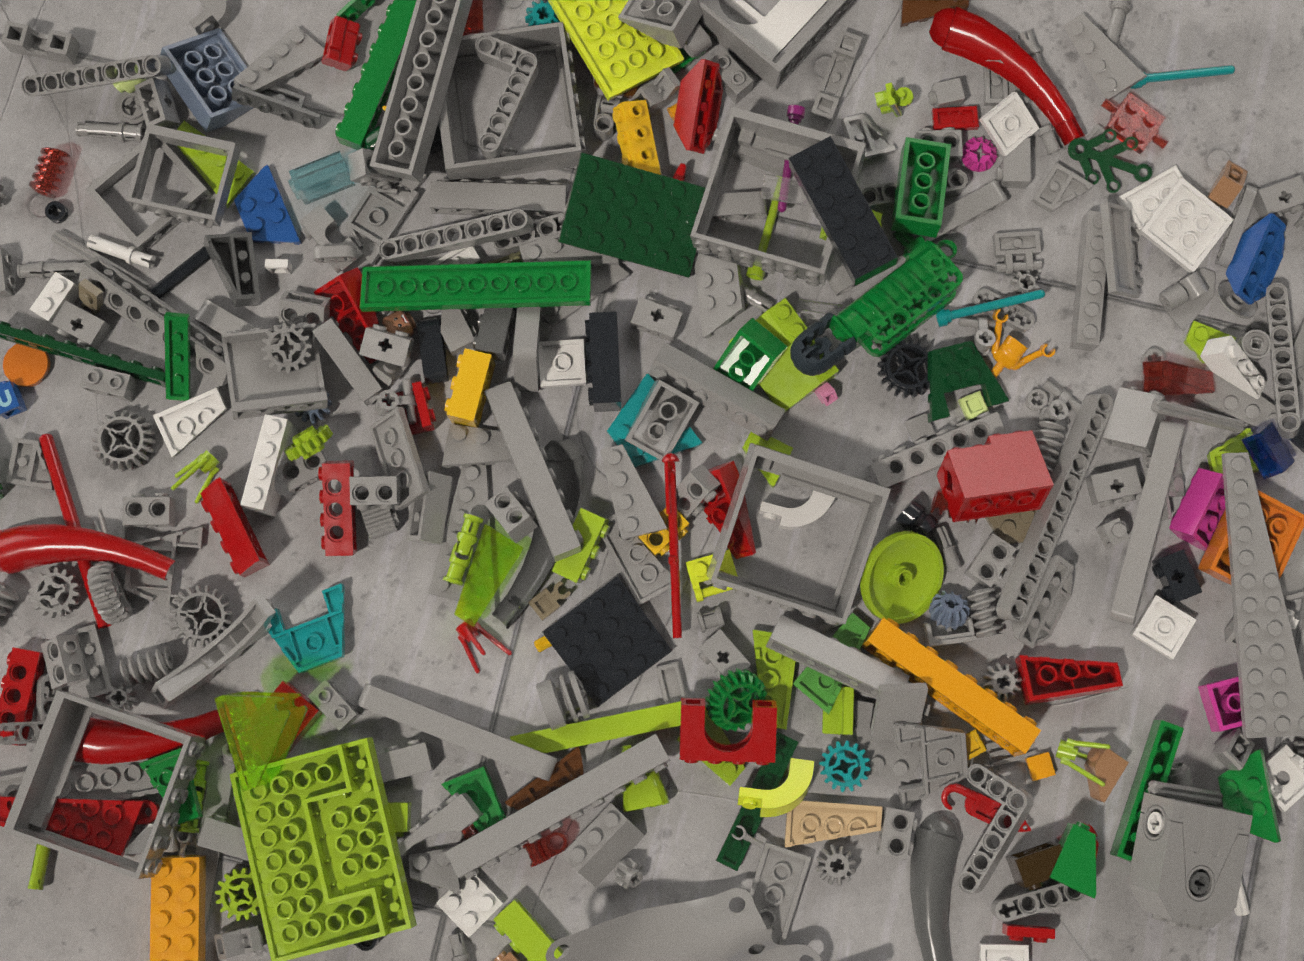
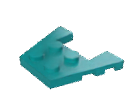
M649 374L645 375L607 430V433L617 446H624L635 468L659 460L625 440L646 396L655 382ZM689 427L683 431L671 453L678 454L685 450L699 447L702 445V442Z
M342 583L322 590L328 614L286 630L280 610L274 609L276 613L270 621L272 627L268 633L277 642L282 652L300 674L345 657V587Z

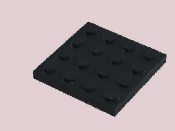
M618 576L614 577L542 631L571 671L574 670L575 675L582 682L585 691L597 707L672 652V649Z

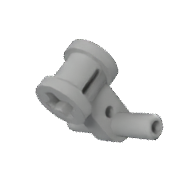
M977 317L976 319L959 318V326L975 328V336L972 342L982 358L986 357L990 347L993 346L996 340L994 333L989 330H995L996 321L988 320L987 317Z
M410 379L402 381L404 396H398L391 390H385L379 394L375 410L380 416H385L396 407H403L404 409L406 408L408 423H417L415 410L417 403L415 395H413Z
M1049 380L1043 384V388L1055 396V399L1048 406L1040 410V421L1058 423V421L1067 417L1068 407L1078 413L1081 404L1070 397L1071 394L1065 389L1061 390Z

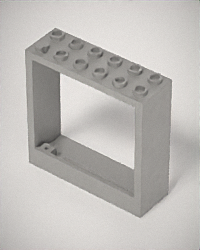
M563 22L462 36L439 117L445 169L450 182H459L462 179L475 181L577 166L580 153H586L570 38L568 32L563 28ZM490 35L531 53L555 50L566 126L570 128L573 147L469 162L467 149L469 134L459 63L480 60L475 46L478 37ZM485 46L481 50L487 52L491 50L492 47Z
M732 107L690 235L694 248H697L696 251L701 254H717L718 258L725 261H731V259L740 261V264L746 267H753V265L762 267V271L770 274L779 272L784 274L785 278L791 280L800 278L806 280L805 283L811 286L825 285L835 254V249L828 237L818 267H814L706 235L736 144L767 152L770 156L789 161V157L831 136L857 183L865 160L866 143Z
M750 443L707 572V577L716 588L726 590L727 587L733 588L732 590L736 594L744 597H749V594H752L758 598V601L766 604H771L774 601L780 605V608L793 612L794 608H796L804 616L813 619L816 618V615L821 616L820 618L824 619V622L838 626V623L846 624L891 489ZM754 467L783 476L786 482L863 506L831 603L754 578L747 580L719 571Z
M57 690L3 832L136 879L154 877L162 867L161 857L163 852L170 845L171 830L179 821L180 814L178 811L180 806L185 803L188 797L187 787L196 775L197 767L195 765L198 757L200 758L205 751V738L75 693ZM92 713L183 744L140 862L46 830L58 796L61 795Z

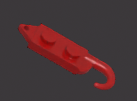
M957 783L945 787L941 794L942 804L949 810L953 809L947 799L950 793L956 792L965 796V811L969 815L988 824H991L1002 805L991 797ZM1007 815L1004 818V825L1006 828H1009L1012 824V819ZM1024 820L1018 832L1032 831Z

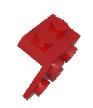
M421 381L412 383L413 395H415L417 403L415 407L417 423L409 424L412 436L435 430L433 422H437L434 409H430L428 400H431L428 386L424 387ZM403 391L396 393L398 396H404Z

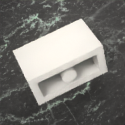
M55 272L30 310L49 323H52L65 300L71 304L75 303L79 297V287Z

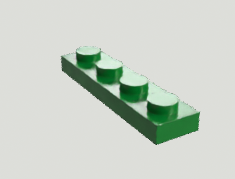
M166 312L164 315L166 399L187 401L191 398L190 314Z

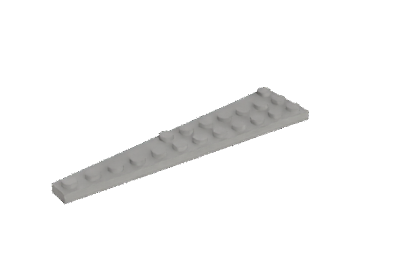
M1248 452L1222 454L1243 738L1304 736V679Z

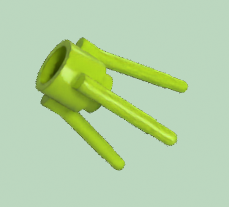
M206 450L174 475L175 478H178L186 473L171 486V490L179 487L198 469L205 474L209 471L210 473L194 501L198 504L202 498L200 493L209 486L214 475L219 471L216 466L220 462Z
M1070 738L1067 741L1061 739L1055 756L1061 759L1060 763L1071 767L1100 786H1105L1103 781L1070 760L1075 761L1076 757L1087 760V754L1078 752L1079 748L1075 746L1110 749L1111 746L1109 744L1076 741Z

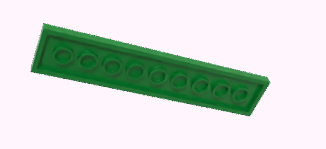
M591 260L363 267L360 298V309L362 312L591 306Z

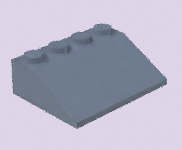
M220 28L162 47L160 55L167 56L171 62V70L166 76L206 133L226 126L254 108L248 105H240L232 100V89L235 85L234 78L246 69L247 66Z

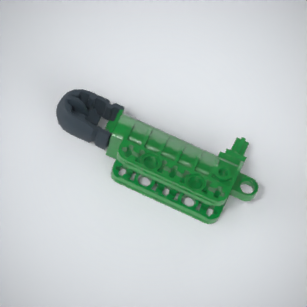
M896 231L893 236L905 248L903 252V257L906 259L905 263L838 314L834 315L828 312L819 319V322H815L798 335L790 348L791 360L797 370L805 375H820L841 361L844 355L850 354L860 346L869 355L880 357L950 304L955 298L956 290L963 281L962 272L952 262L957 253L955 243L951 240H942L938 244H934L929 240L925 241L922 236L915 240L909 233ZM949 247L952 254L946 256L940 248ZM955 275L957 277L955 282H950L948 277ZM828 328L831 329L835 338L841 341L838 348L832 352L829 351L832 342L826 336L823 338L817 337L824 334ZM815 339V344L811 346L812 340ZM873 342L882 344L881 350L878 348L872 349ZM824 353L823 358L820 359V355Z

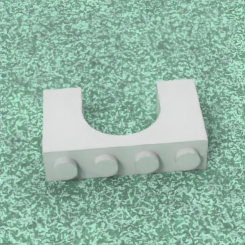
M267 414L264 416L240 504L252 512L272 517L276 516L281 495L275 491V475L278 462L284 449L293 443L292 437L298 434L299 431L288 419Z

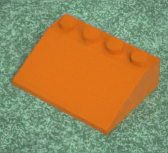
M1257 489L1280 580L1304 528V514ZM1225 508L1197 569L1231 585Z

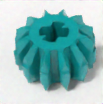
M540 0L539 4L532 1L533 8L527 7L526 9L528 15L525 16V22L528 23V27L560 22L548 1L544 3V0Z

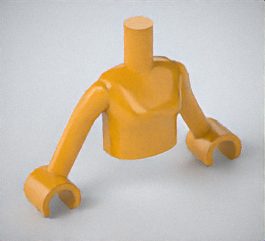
M996 309L993 312L992 317L996 321L994 330L996 340L991 347V353L997 361L991 370L994 377L997 378L1004 368L1018 370L1041 356L1052 357L1055 354L1054 348L1048 354H1045L1044 349L1048 346L1045 343L1040 346L1039 350L1021 358L1028 348L1010 335L999 346L1002 324L1007 321L1008 314H1005L999 320L997 315L1001 309Z

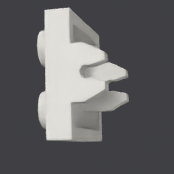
M1283 744L1265 761L1273 802L1281 812H1286L1304 795V758L1295 754L1286 744ZM1285 771L1288 773L1289 782L1286 785H1281L1277 782L1276 775L1278 772Z

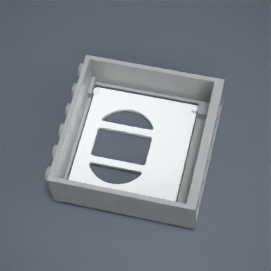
M697 0L703 12L698 23L709 36L776 90L858 0H780L766 16H762L744 0H731L758 22L750 25L740 24L728 18L722 11L719 0Z

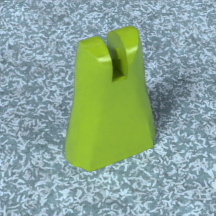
M631 744L622 746L621 753L631 748ZM653 770L646 774L647 779L637 785L632 782L625 786L626 791L623 792V812H632L645 809L646 807L651 808L670 803L659 773H655Z

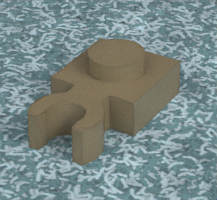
M82 280L79 283V298L83 302L81 307L83 310L89 308L91 314L95 316L101 311L100 307L103 305V291L88 280Z
M562 581L554 586L553 592L550 593L545 588L528 602L542 621L561 607L557 602L558 600L567 599L571 595L570 591L563 595L558 592L559 588L564 585Z

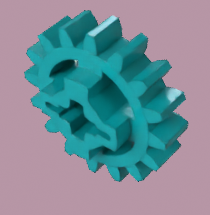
M846 740L844 746H842L840 741H837V748L829 745L830 753H822L826 760L819 762V765L825 766V770H822L820 774L827 775L825 783L833 782L832 789L840 786L841 792H845L846 787H849L852 792L855 791V784L859 787L863 786L861 779H869L865 771L871 770V767L866 766V763L871 759L863 757L866 752L865 749L857 750L859 747L858 743L851 747L849 740ZM846 750L853 752L858 758L853 759L849 757ZM834 754H836L837 760L834 765L830 766V761ZM843 759L846 763L855 762V765L848 768V773H846L845 769H835L843 764ZM861 766L860 773L854 780L853 773L856 767ZM837 773L841 775L845 782L837 780L832 774Z

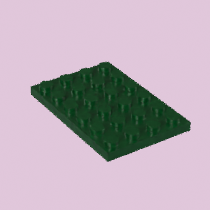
M581 152L558 243L689 278L697 249L694 248L690 235L706 188Z

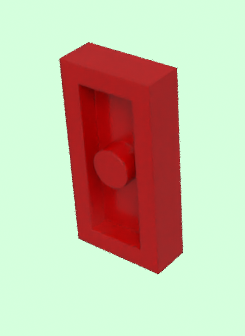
M1003 923L1002 933L1009 936V940L1024 941V937H1032L1033 942L1048 943V939H1055V929L1051 927Z

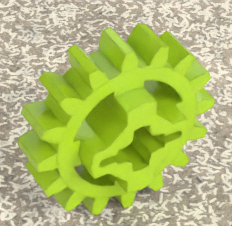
M326 424L317 429L310 426L293 436V443L285 448L284 452L291 461L301 456L304 460L308 459L325 448L324 443L332 437L333 433Z
M248 867L242 868L241 873L236 868L232 871L233 876L230 873H226L224 875L226 881L221 880L218 882V885L222 888L215 891V894L220 895L221 899L215 902L216 904H223L220 912L227 910V918L230 919L236 915V921H240L244 915L245 919L249 920L252 918L251 912L254 915L260 913L257 895L253 889V877L251 872L248 873ZM237 878H245L240 885L232 883ZM244 889L243 894L246 897L240 899L241 894L238 891ZM227 894L230 896L231 903L228 901ZM245 903L248 905H252V907H250L247 910H240V908Z

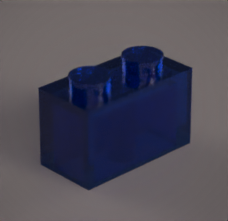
M1273 422L1253 429L1242 439L1264 480L1285 472L1295 462Z

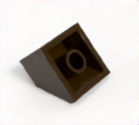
M1049 841L1006 856L1015 884L1029 890L1042 887V882L1049 879L1062 850L1061 844Z

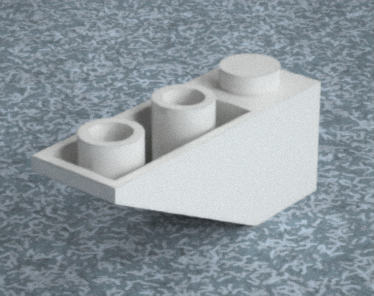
M1226 336L1208 340L1200 357L1209 369L1255 399H1259L1267 381L1234 338Z

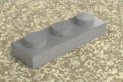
M97 624L73 630V634H77L88 677L85 683L89 698L112 693L110 687L114 686Z

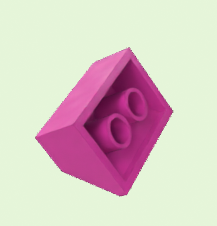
M1198 468L1195 476L1191 479L1185 496L1181 499V504L1172 518L1169 527L1178 538L1203 551H1206L1226 508L1223 474Z

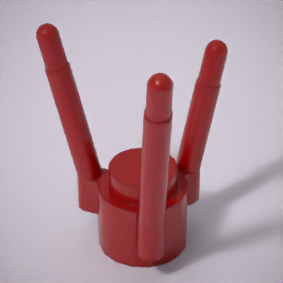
M468 619L456 628L459 634L457 638L462 643L476 673H479L480 670L468 643L473 642L480 653L486 655L485 650L477 640L480 636L478 632L506 654H512L506 646L483 629L478 622L473 623L471 619Z

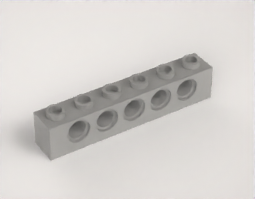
M989 411L977 416L978 420L970 423L969 420L958 423L956 425L957 429L948 431L947 428L935 433L936 437L928 440L925 437L915 441V446L909 449L903 446L894 450V455L886 458L885 455L874 458L872 460L873 463L868 469L875 484L892 488L940 468L947 450L958 447L953 443V437L955 436L963 440V446L959 448H967L977 444L985 445L988 436L993 434H1007L998 412L990 414ZM974 428H981L984 432V437H977L974 434ZM932 446H940L943 451L942 455H935L932 452ZM911 454H918L922 459L921 464L913 463L911 461ZM890 463H898L901 471L899 473L892 472L890 470Z

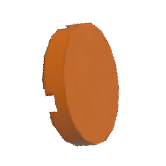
M15 344L4 356L3 370L5 376L12 383L20 387H33L40 384L44 377L48 375L51 362L48 353Z

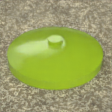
M912 531L897 532L881 540L870 552L860 580L861 596L867 609L879 619L884 617L887 620L890 618L898 624L910 622L924 614L929 609L933 597L939 594L943 582L944 565L939 549L929 538Z

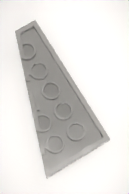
M475 464L470 467H462L428 594L495 610L490 510L484 504L489 500L486 465ZM466 513L480 517L484 521L480 523L476 535L478 538L477 543L471 546L473 547V554L469 567L465 569L462 578L463 586H459L442 579L443 576L447 575L450 566L449 558L454 544L458 542L456 536L458 532H461L465 519L463 515ZM455 552V556L457 558L463 560L468 559V556H460L458 553Z

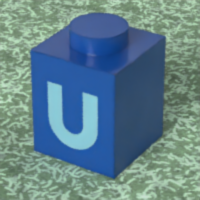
M11 381L0 382V416L8 419L27 411L18 385Z

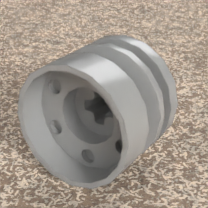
M574 670L568 672L571 683L566 684L564 676L560 675V687L556 688L551 679L536 684L537 692L551 730L566 726L565 714L568 713L571 714L575 722L579 721L576 710H581L584 719L590 717L587 695L582 682L575 675Z

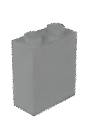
M1133 386L1128 388L1120 387L1102 436L1104 441L1110 446L1152 455L1161 420H1164L1166 415L1152 412L1151 406L1153 400L1168 402L1164 395L1157 391H1150V393L1142 392L1141 389Z

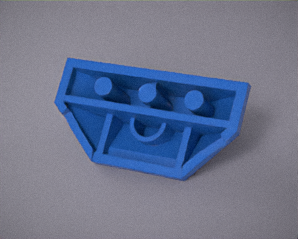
M1269 213L1242 234L1232 261L1226 270V276L1234 293L1248 305H1252L1255 301L1266 296V289L1271 285L1283 258L1286 224L1273 213Z

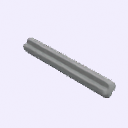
M1150 781L1148 783L1149 787L1147 790L1154 795L1217 805L1222 803L1221 798L1223 794L1214 790L1159 781Z

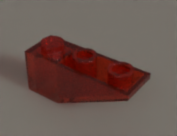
M1148 361L1142 363L1141 379L1143 392L1157 391L1163 395L1215 392L1213 372L1170 361Z

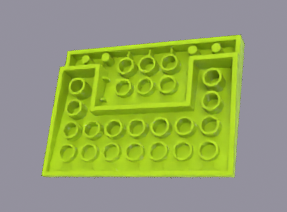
M373 737L229 774L271 961H287L379 938L417 926Z

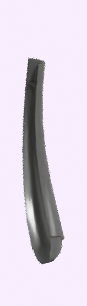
M571 439L562 441L551 440L544 448L548 458L545 463L548 469L552 468L557 479L554 482L556 489L561 488L566 500L563 502L565 510L570 509L573 518H575L582 489L584 456H581L578 445ZM537 518L535 523L538 527L533 531L532 541L523 566L509 592L492 613L507 629H509L529 604L528 602L531 601L555 562Z
M934 813L927 816L922 821L920 827L916 828L913 851L910 858V895L915 931L923 960L952 961L947 927L949 894L961 841H959V828L954 819Z

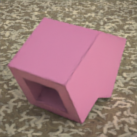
M828 382L817 388L814 392L820 402L826 406L838 399L835 389Z

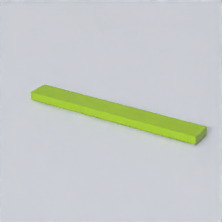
M681 701L567 724L555 730L548 728L510 736V740L540 752L549 753L680 726Z

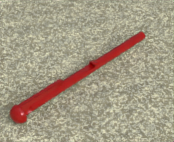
M668 453L662 458V463H664L666 514H668L670 557H668L671 579L673 638H682L675 462H680L677 455Z

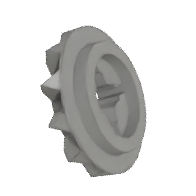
M136 91L133 93L124 92L118 97L115 111L122 122L133 125L140 124L145 120ZM136 102L139 109H136L132 115V111L127 108L133 107V104Z

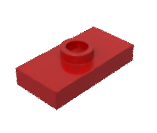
M977 106L932 108L933 130H942L948 127L961 131L978 130L979 128Z

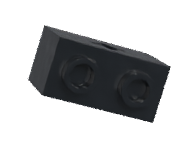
M1184 549L1152 561L1153 574L1160 580L1163 586L1161 588L1162 594L1167 601L1169 600L1170 604L1202 593V589ZM1177 574L1178 579L1173 581L1172 576Z

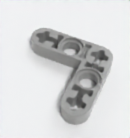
M48 674L40 676L36 683L37 721L1 723L0 732L3 730L5 732L14 731V736H6L4 738L0 736V745L37 743L39 730H42L47 717L44 705L46 702H52L54 697L44 698V695L54 694L55 696L57 690L62 691V688L52 689L51 687H45V682H50ZM25 726L30 727L32 730V736L28 740L23 738L21 733Z

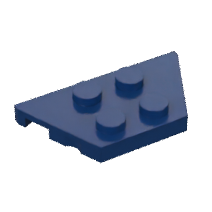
M266 165L234 199L246 231L252 232L253 243L270 242L272 244H281L283 242L294 243V245L302 244L270 167Z

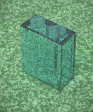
M340 151L289 171L291 179L288 180L290 188L295 193L298 200L302 199L305 205L355 186V183L350 181L349 168Z

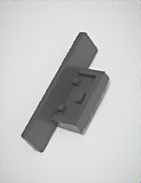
M237 85L233 86L232 100L238 104L248 105L263 113L280 116L284 120L300 123L307 128L319 129L321 115L302 108L306 96L275 85L261 93Z

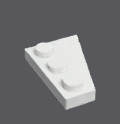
M214 388L153 415L171 457L174 458L225 412L227 407L219 389Z

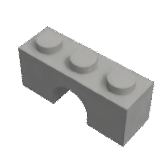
M11 21L6 22L1 42L10 52L75 65L80 48V43L70 33L50 30L49 35L34 31L29 25Z
M321 204L299 221L303 226L301 232L309 241L312 238L316 241L317 245L315 247L350 245L357 248L356 261L329 263L337 273L341 271L345 273L355 269L367 260L363 252L349 237L339 244L329 242L330 234L338 228V225Z

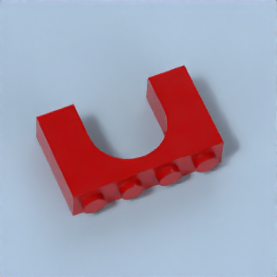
M681 698L680 760H684L686 763L708 761L711 764H720L722 761H728L737 765H742L746 762H755L758 765L775 763L776 700H752L751 728L746 737L734 744H721L714 741L705 730V698Z

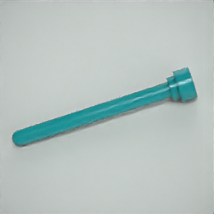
M1228 65L1146 74V78L1130 88H1142L1146 83L1229 75L1235 72V67Z
M1036 290L952 311L943 308L936 314L939 327L947 326L953 319L1042 299L1045 297L1044 290Z

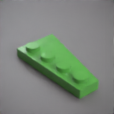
M852 612L847 618L846 624H842L832 637L848 647H855L860 650L870 627ZM806 667L793 682V685L824 712L829 714L843 683Z

